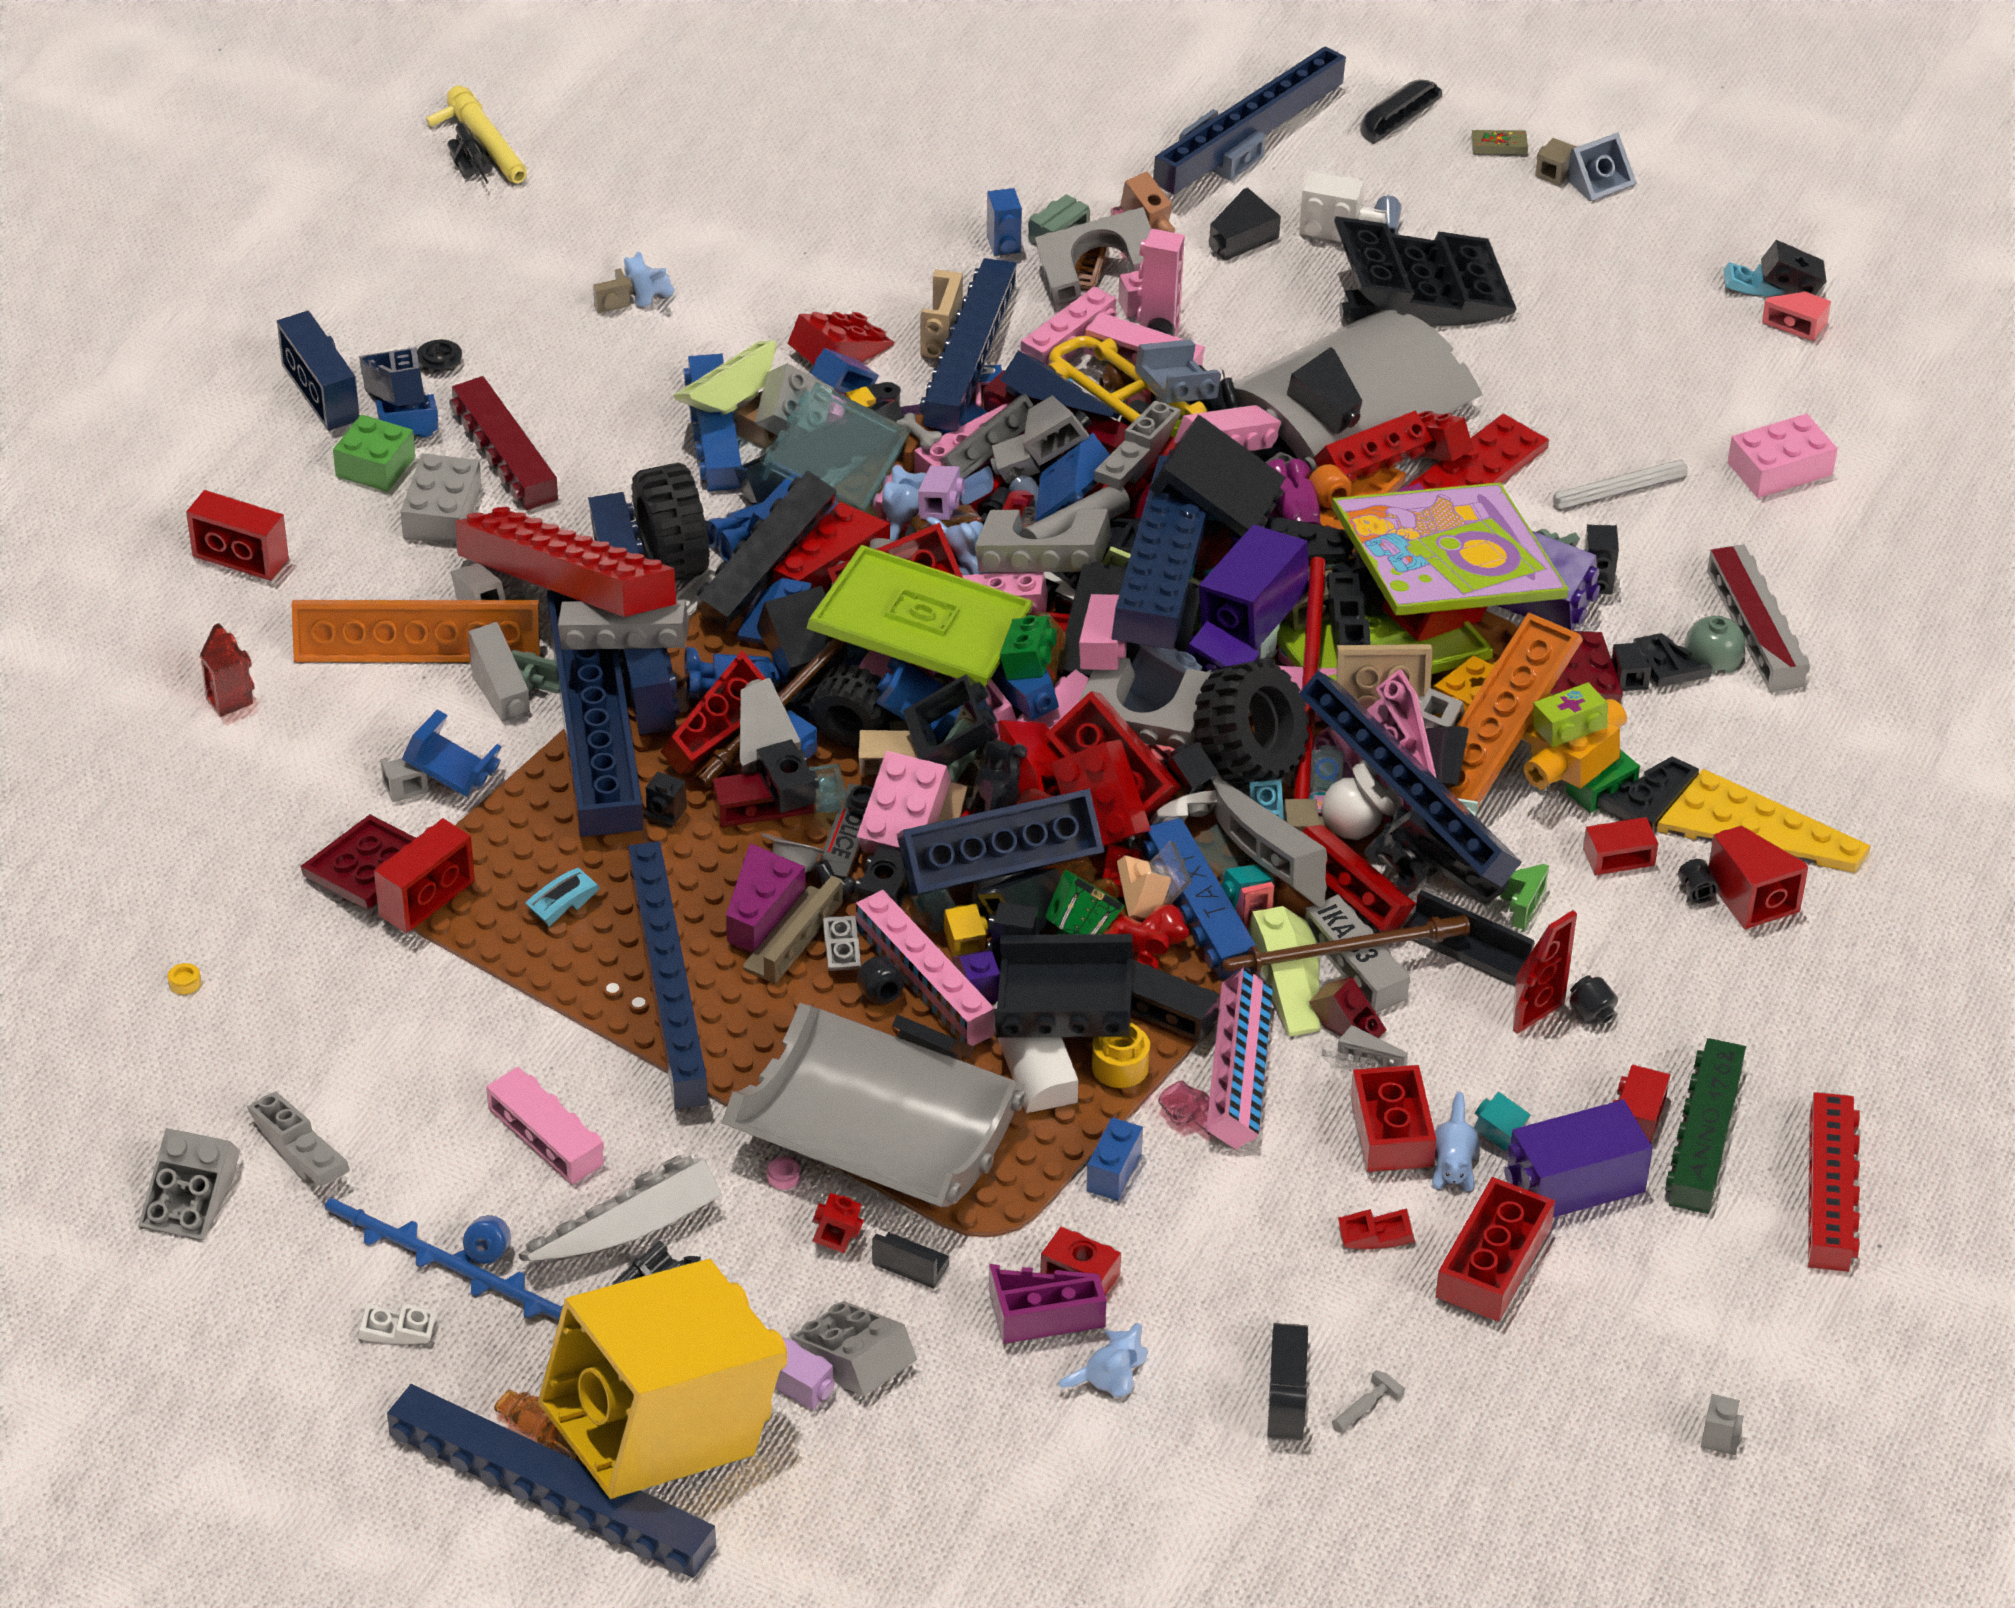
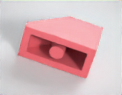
M1808 292L1769 297L1765 300L1762 323L1815 341L1828 323L1831 301Z

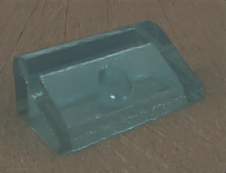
M947 890L911 897L930 931L938 932L944 930L945 910L955 907V903Z

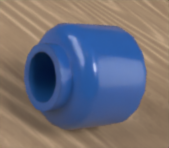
M493 1215L480 1216L468 1226L463 1236V1246L466 1254L475 1262L482 1264L493 1263L500 1259L511 1243L510 1228L504 1220Z

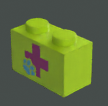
M1589 682L1533 702L1534 728L1552 748L1608 728V703Z

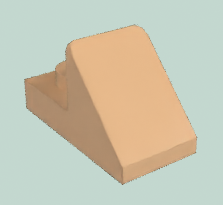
M1124 856L1117 861L1128 917L1144 921L1156 907L1163 905L1171 878L1152 873L1147 861Z

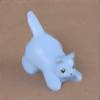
M637 252L631 259L625 257V277L631 279L633 290L636 294L635 304L637 306H649L654 295L667 298L674 293V287L671 285L665 268L659 269L647 266L644 263L641 252Z
M898 465L892 468V483H886L882 493V509L890 519V540H898L902 526L918 517V490L926 473H908Z
M933 517L926 519L927 523L931 526L937 523L941 524L950 548L957 557L962 575L994 573L978 571L975 544L983 528L982 523L978 521H973L969 524L964 522L948 528L939 519Z
M1457 1092L1452 1103L1450 1121L1440 1124L1435 1131L1437 1140L1435 1157H1438L1432 1185L1435 1189L1440 1190L1447 1184H1458L1464 1191L1470 1192L1474 1189L1475 1185L1472 1160H1476L1480 1152L1479 1139L1475 1128L1465 1121L1464 1095L1462 1092Z
M1135 1323L1129 1331L1113 1332L1106 1330L1105 1333L1110 1343L1098 1349L1090 1357L1085 1367L1061 1379L1058 1385L1061 1388L1074 1387L1085 1381H1090L1098 1390L1109 1392L1114 1397L1129 1394L1134 1386L1131 1368L1142 1365L1146 1361L1148 1354L1147 1348L1141 1345L1142 1325Z

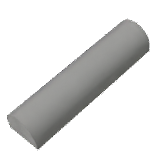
M1107 486L1022 529L1020 536L1028 539H1045L1060 535L1072 526L1078 509H1108L1110 520L1130 509L1129 496L1123 487L1117 489Z

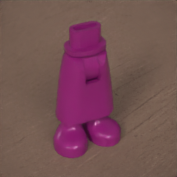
M1296 458L1290 460L1287 467L1282 459L1268 462L1269 466L1286 477L1280 487L1284 492L1275 503L1282 518L1321 525L1318 498L1314 485L1309 480L1312 472L1307 463Z

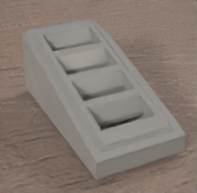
M1351 1025L1338 1041L1337 1061L1342 1064L1359 1069L1407 1066V1052Z

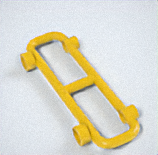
M1078 336L1052 349L1049 354L1050 364L1047 366L1060 373L1062 378L1072 379L1131 423L1140 414L1122 401L1145 389L1158 396L1135 371V366L1117 354V345L1111 338L1100 342L1098 339L1090 336ZM1081 347L1090 348L1100 361L1106 359L1134 379L1135 382L1110 393L1061 357ZM1185 401L1167 403L1172 407L1181 409L1183 416L1207 412L1204 404L1200 401L1192 405Z

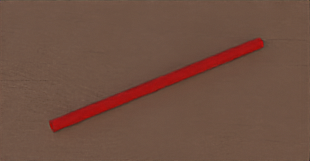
M1314 557L1310 562L1301 690L1319 668L1326 560L1322 557ZM1307 703V707H1304L1306 716L1309 715V724L1307 725L1309 738L1308 742L1304 744L1306 748L1305 753L1301 759H1298L1300 762L1296 766L1294 799L1310 798L1315 711Z

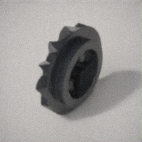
M444 339L428 341L417 350L421 369H429L430 373L440 371L443 374L444 370L454 371L455 366L461 364L463 357L462 349L458 344ZM437 354H440L442 359H437Z

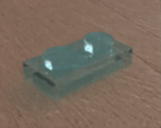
M839 763L810 767L809 770H814L819 780V789H816V812H835L839 809L848 808Z

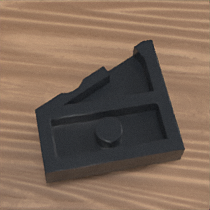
M1662 633L1634 638L1633 643H1638L1641 655H1646L1647 663H1651L1650 676L1657 687L1711 677L1713 667L1706 662L1700 665L1691 659L1692 652L1676 645L1673 640Z

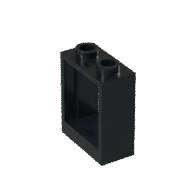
M965 674L903 710L918 759L948 766L983 746L988 741L998 737L994 725L997 723V718L992 709L987 705L988 692L980 681L975 682ZM971 701L978 722L938 745L931 723Z

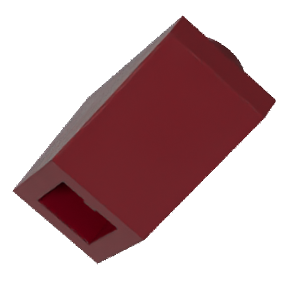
M1353 977L1327 983L1309 1001L1325 1028L1340 1037L1351 1025L1377 1038L1387 1030Z

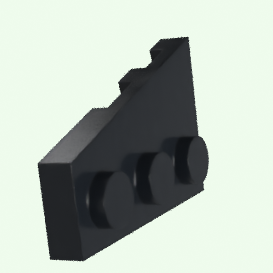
M1269 516L1264 527L1307 540L1309 563L1314 557H1322L1326 560V563L1347 562L1354 547L1347 532L1342 529Z
M1671 756L1644 771V775L1633 782L1628 780L1620 784L1619 790L1610 795L1606 792L1598 796L1597 806L1626 820L1647 817L1652 830H1654L1659 820L1697 777L1699 768Z

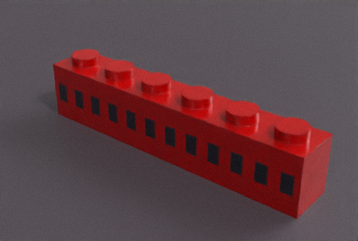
M1813 1092L1809 1113L1808 1268L1849 1272L1852 1258L1858 1259L1860 1239L1854 1238V1232H1858L1860 1213L1854 1212V1206L1858 1207L1860 1187L1854 1186V1181H1858L1860 1161L1854 1160V1155L1859 1153L1860 1135H1854V1130L1859 1128L1860 1110H1854V1096Z

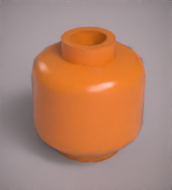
M1332 464L1320 466L1309 477L1316 490L1318 503L1323 507L1332 508L1333 498L1349 497L1351 494V481L1337 466Z

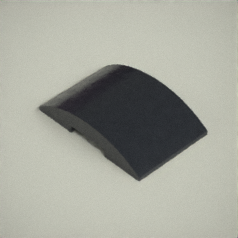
M1335 216L1334 223L1358 288L1368 300L1381 309L1396 310L1397 314L1403 316L1410 314L1426 324L1433 325L1476 324L1515 313L1516 305L1488 238L1438 231L1434 240L1391 234L1386 223Z

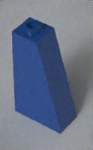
M1001 661L991 677L1006 699L1032 721L1059 707L1047 669L1043 677L1007 680Z

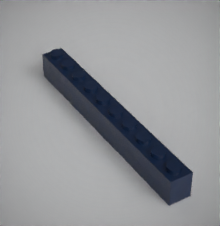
M1326 46L1322 47L1156 155L1153 179L1160 188L1175 195L1222 164L1223 155L1258 130L1264 134L1269 133L1342 85L1346 56Z
M983 258L980 268H975L973 282H969L967 296L963 297L962 308L957 311L956 324H952L950 338H946L944 353L939 355L938 368L934 367L932 382L927 384L926 397L921 398L919 412L924 415V427L952 431L959 430L1015 290L1017 262Z
M1317 670L1299 692L1300 697L1304 698L1305 702L1481 876L1502 887L1521 865L1522 861L1343 686Z
M658 841L628 845L630 877L674 1108L681 1109L708 1105L707 1076L661 843Z
M413 1384L407 1387L387 1412L389 1435L402 1444L408 1443L422 1450L429 1457H437L452 1464L461 1472H469L480 1477L491 1486H499L513 1493L520 1500L533 1502L543 1507L552 1515H560L569 1519L582 1529H590L604 1536L611 1543L622 1544L636 1551L643 1558H651L658 1561L675 1573H683L694 1578L716 1549L715 1525L640 1490L610 1499L584 1464Z

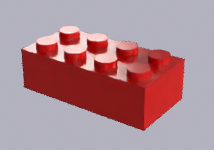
M1090 691L1045 733L1064 757L1104 742L1121 740L1147 819L1182 788L1101 693Z
M1491 1177L1438 1271L1435 1298L1500 1322L1552 1227L1555 1200Z

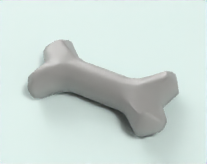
M907 413L903 419L897 420L894 425L896 430L909 431L921 441V448L925 450L930 449L934 443L939 442L942 438L940 432L927 431L916 422V416L913 413Z

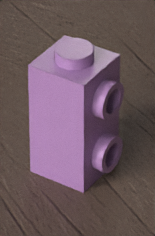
M929 467L918 490L920 519L933 517L949 520L954 509H958L959 498L965 493V479L960 478V467Z
M783 1338L787 1349V1364L779 1373L775 1389L813 1410L821 1400L828 1399L834 1390L833 1365L824 1357L816 1356L801 1348L795 1341Z

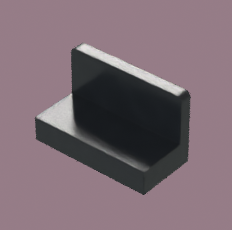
M888 1232L886 1236L875 1234L872 1239L873 1265L933 1289L949 1266L948 1255Z

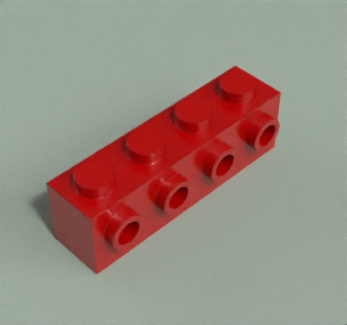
M1414 410L1325 445L1313 460L1317 467L1327 464L1337 466L1353 484L1358 480V477L1364 475L1365 478H1370L1380 472V468L1385 466L1388 469H1392L1401 464L1403 459L1409 457L1410 460H1415L1426 452L1424 448L1433 439L1417 411Z
M1324 825L1306 826L1302 833L1326 848L1325 881L1327 887L1336 891L1345 899L1348 905L1362 913L1375 928L1383 932L1399 929L1416 903L1408 896H1405L1393 883Z

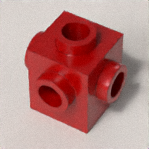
M830 1192L826 1204L818 1203L812 1223L818 1225L812 1242L845 1253L851 1237L857 1239L864 1219L858 1218L862 1204L846 1196H839Z

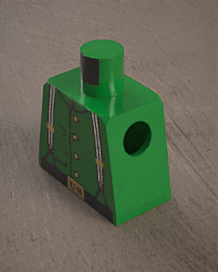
M1065 869L1047 910L1046 918L1059 927L1055 935L1102 934L1125 905Z

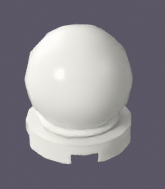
M1365 760L1353 767L1355 778H1343L1333 783L1323 797L1321 813L1325 825L1334 835L1344 839L1359 840L1372 834L1381 824L1383 813L1393 817L1396 808L1403 806L1396 791L1390 785L1385 788L1376 777L1378 773Z

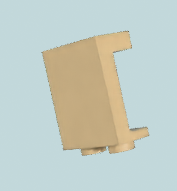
M937 269L934 271L933 310L923 308L920 313V355L923 357L939 359L940 353H944L946 338H950L951 326L956 324L957 311L962 308L963 273Z

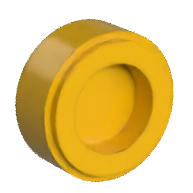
M181 963L173 966L168 971V986L172 992L179 995H187L199 989L201 975L200 970L195 965Z

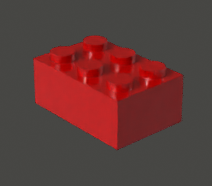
M204 490L186 511L193 557L269 581L274 579L289 560L284 514Z
M1121 740L1104 742L1050 762L1061 795L1090 789L1103 847L1151 831Z
M442 818L433 826L428 827L423 834L411 843L403 846L399 852L387 861L382 862L374 870L379 916L407 934L475 882L471 836Z
M1419 1065L1354 1069L1350 1097L1366 1171L1434 1167L1437 1140Z

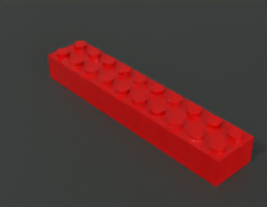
M496 507L492 509V513L488 514L470 513L466 515L467 518L455 521L457 553L460 557L623 617L676 605L674 568L663 565L660 560H649L644 558L643 554L627 552L626 548L612 547L609 542L595 541L592 536H581L576 534L574 530L561 529L557 524L544 523L540 518L527 517L526 513L512 512L509 507Z

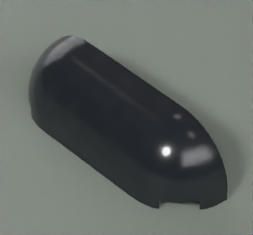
M1424 79L1407 83L1367 111L1361 121V135L1370 143H1377L1442 98V89L1437 87L1434 82Z

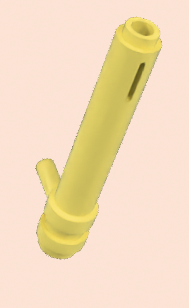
M460 85L452 87L447 93V104L449 107L426 117L428 125L433 127L456 116L460 122L467 125L476 139L484 146L505 177L510 182H522L527 175L525 165L482 111L483 108L480 102L468 88Z

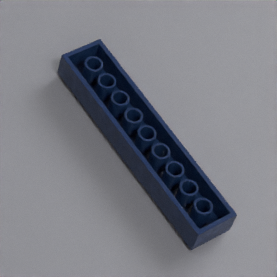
M1159 455L1151 484L1170 455ZM1169 483L1159 496L1149 489L1115 607L1111 639L1173 650L1209 512Z
M624 492L588 497L594 540L609 542L610 546L615 548H626L627 552L632 554L644 555L642 541L639 539L637 521H633L635 520L632 502L626 503ZM667 648L619 649L639 735L676 729L675 716H680L678 698H672V696H675V692H677L675 675L670 674L672 672L670 655L666 654L668 653Z
M547 590L548 617L579 836L642 831V801L618 649L562 650L558 629L562 602H579V600Z

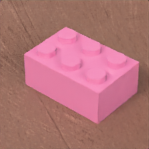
M1806 413L1731 436L1727 463L1757 498L1833 475L1838 448Z
M886 751L857 834L862 851L875 854L879 844L900 849L896 835L900 831L938 822L951 783V777L946 765Z

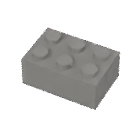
M421 454L400 511L404 539L457 545L455 521L465 519L467 514L473 513L482 487L480 460Z

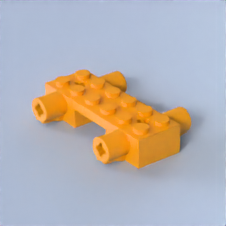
M1473 655L1435 684L1434 690L1462 701L1465 713L1497 661L1490 664ZM1606 699L1608 703V728L1553 748L1534 728L1532 720L1521 740L1531 744V759L1524 764L1523 768L1530 785L1544 790L1550 783L1562 779L1581 789L1620 758V728L1627 722V714L1621 704L1613 699ZM1436 713L1434 716L1441 718L1442 714Z

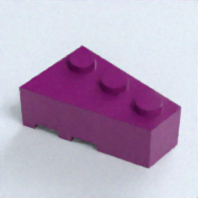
M750 843L726 913L727 942L753 953L804 893L805 866Z
M989 1264V1294L1003 1344L1106 1327L1107 1300L1099 1274L1055 1270L1054 1274L1034 1273L1033 1268L1022 1267L1021 1271L1001 1270L1000 1265Z

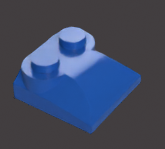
M434 394L424 395L425 402H420V406L409 409L395 406L383 399L376 400L379 420L412 429L413 434H416L417 437H430L434 431L439 429Z

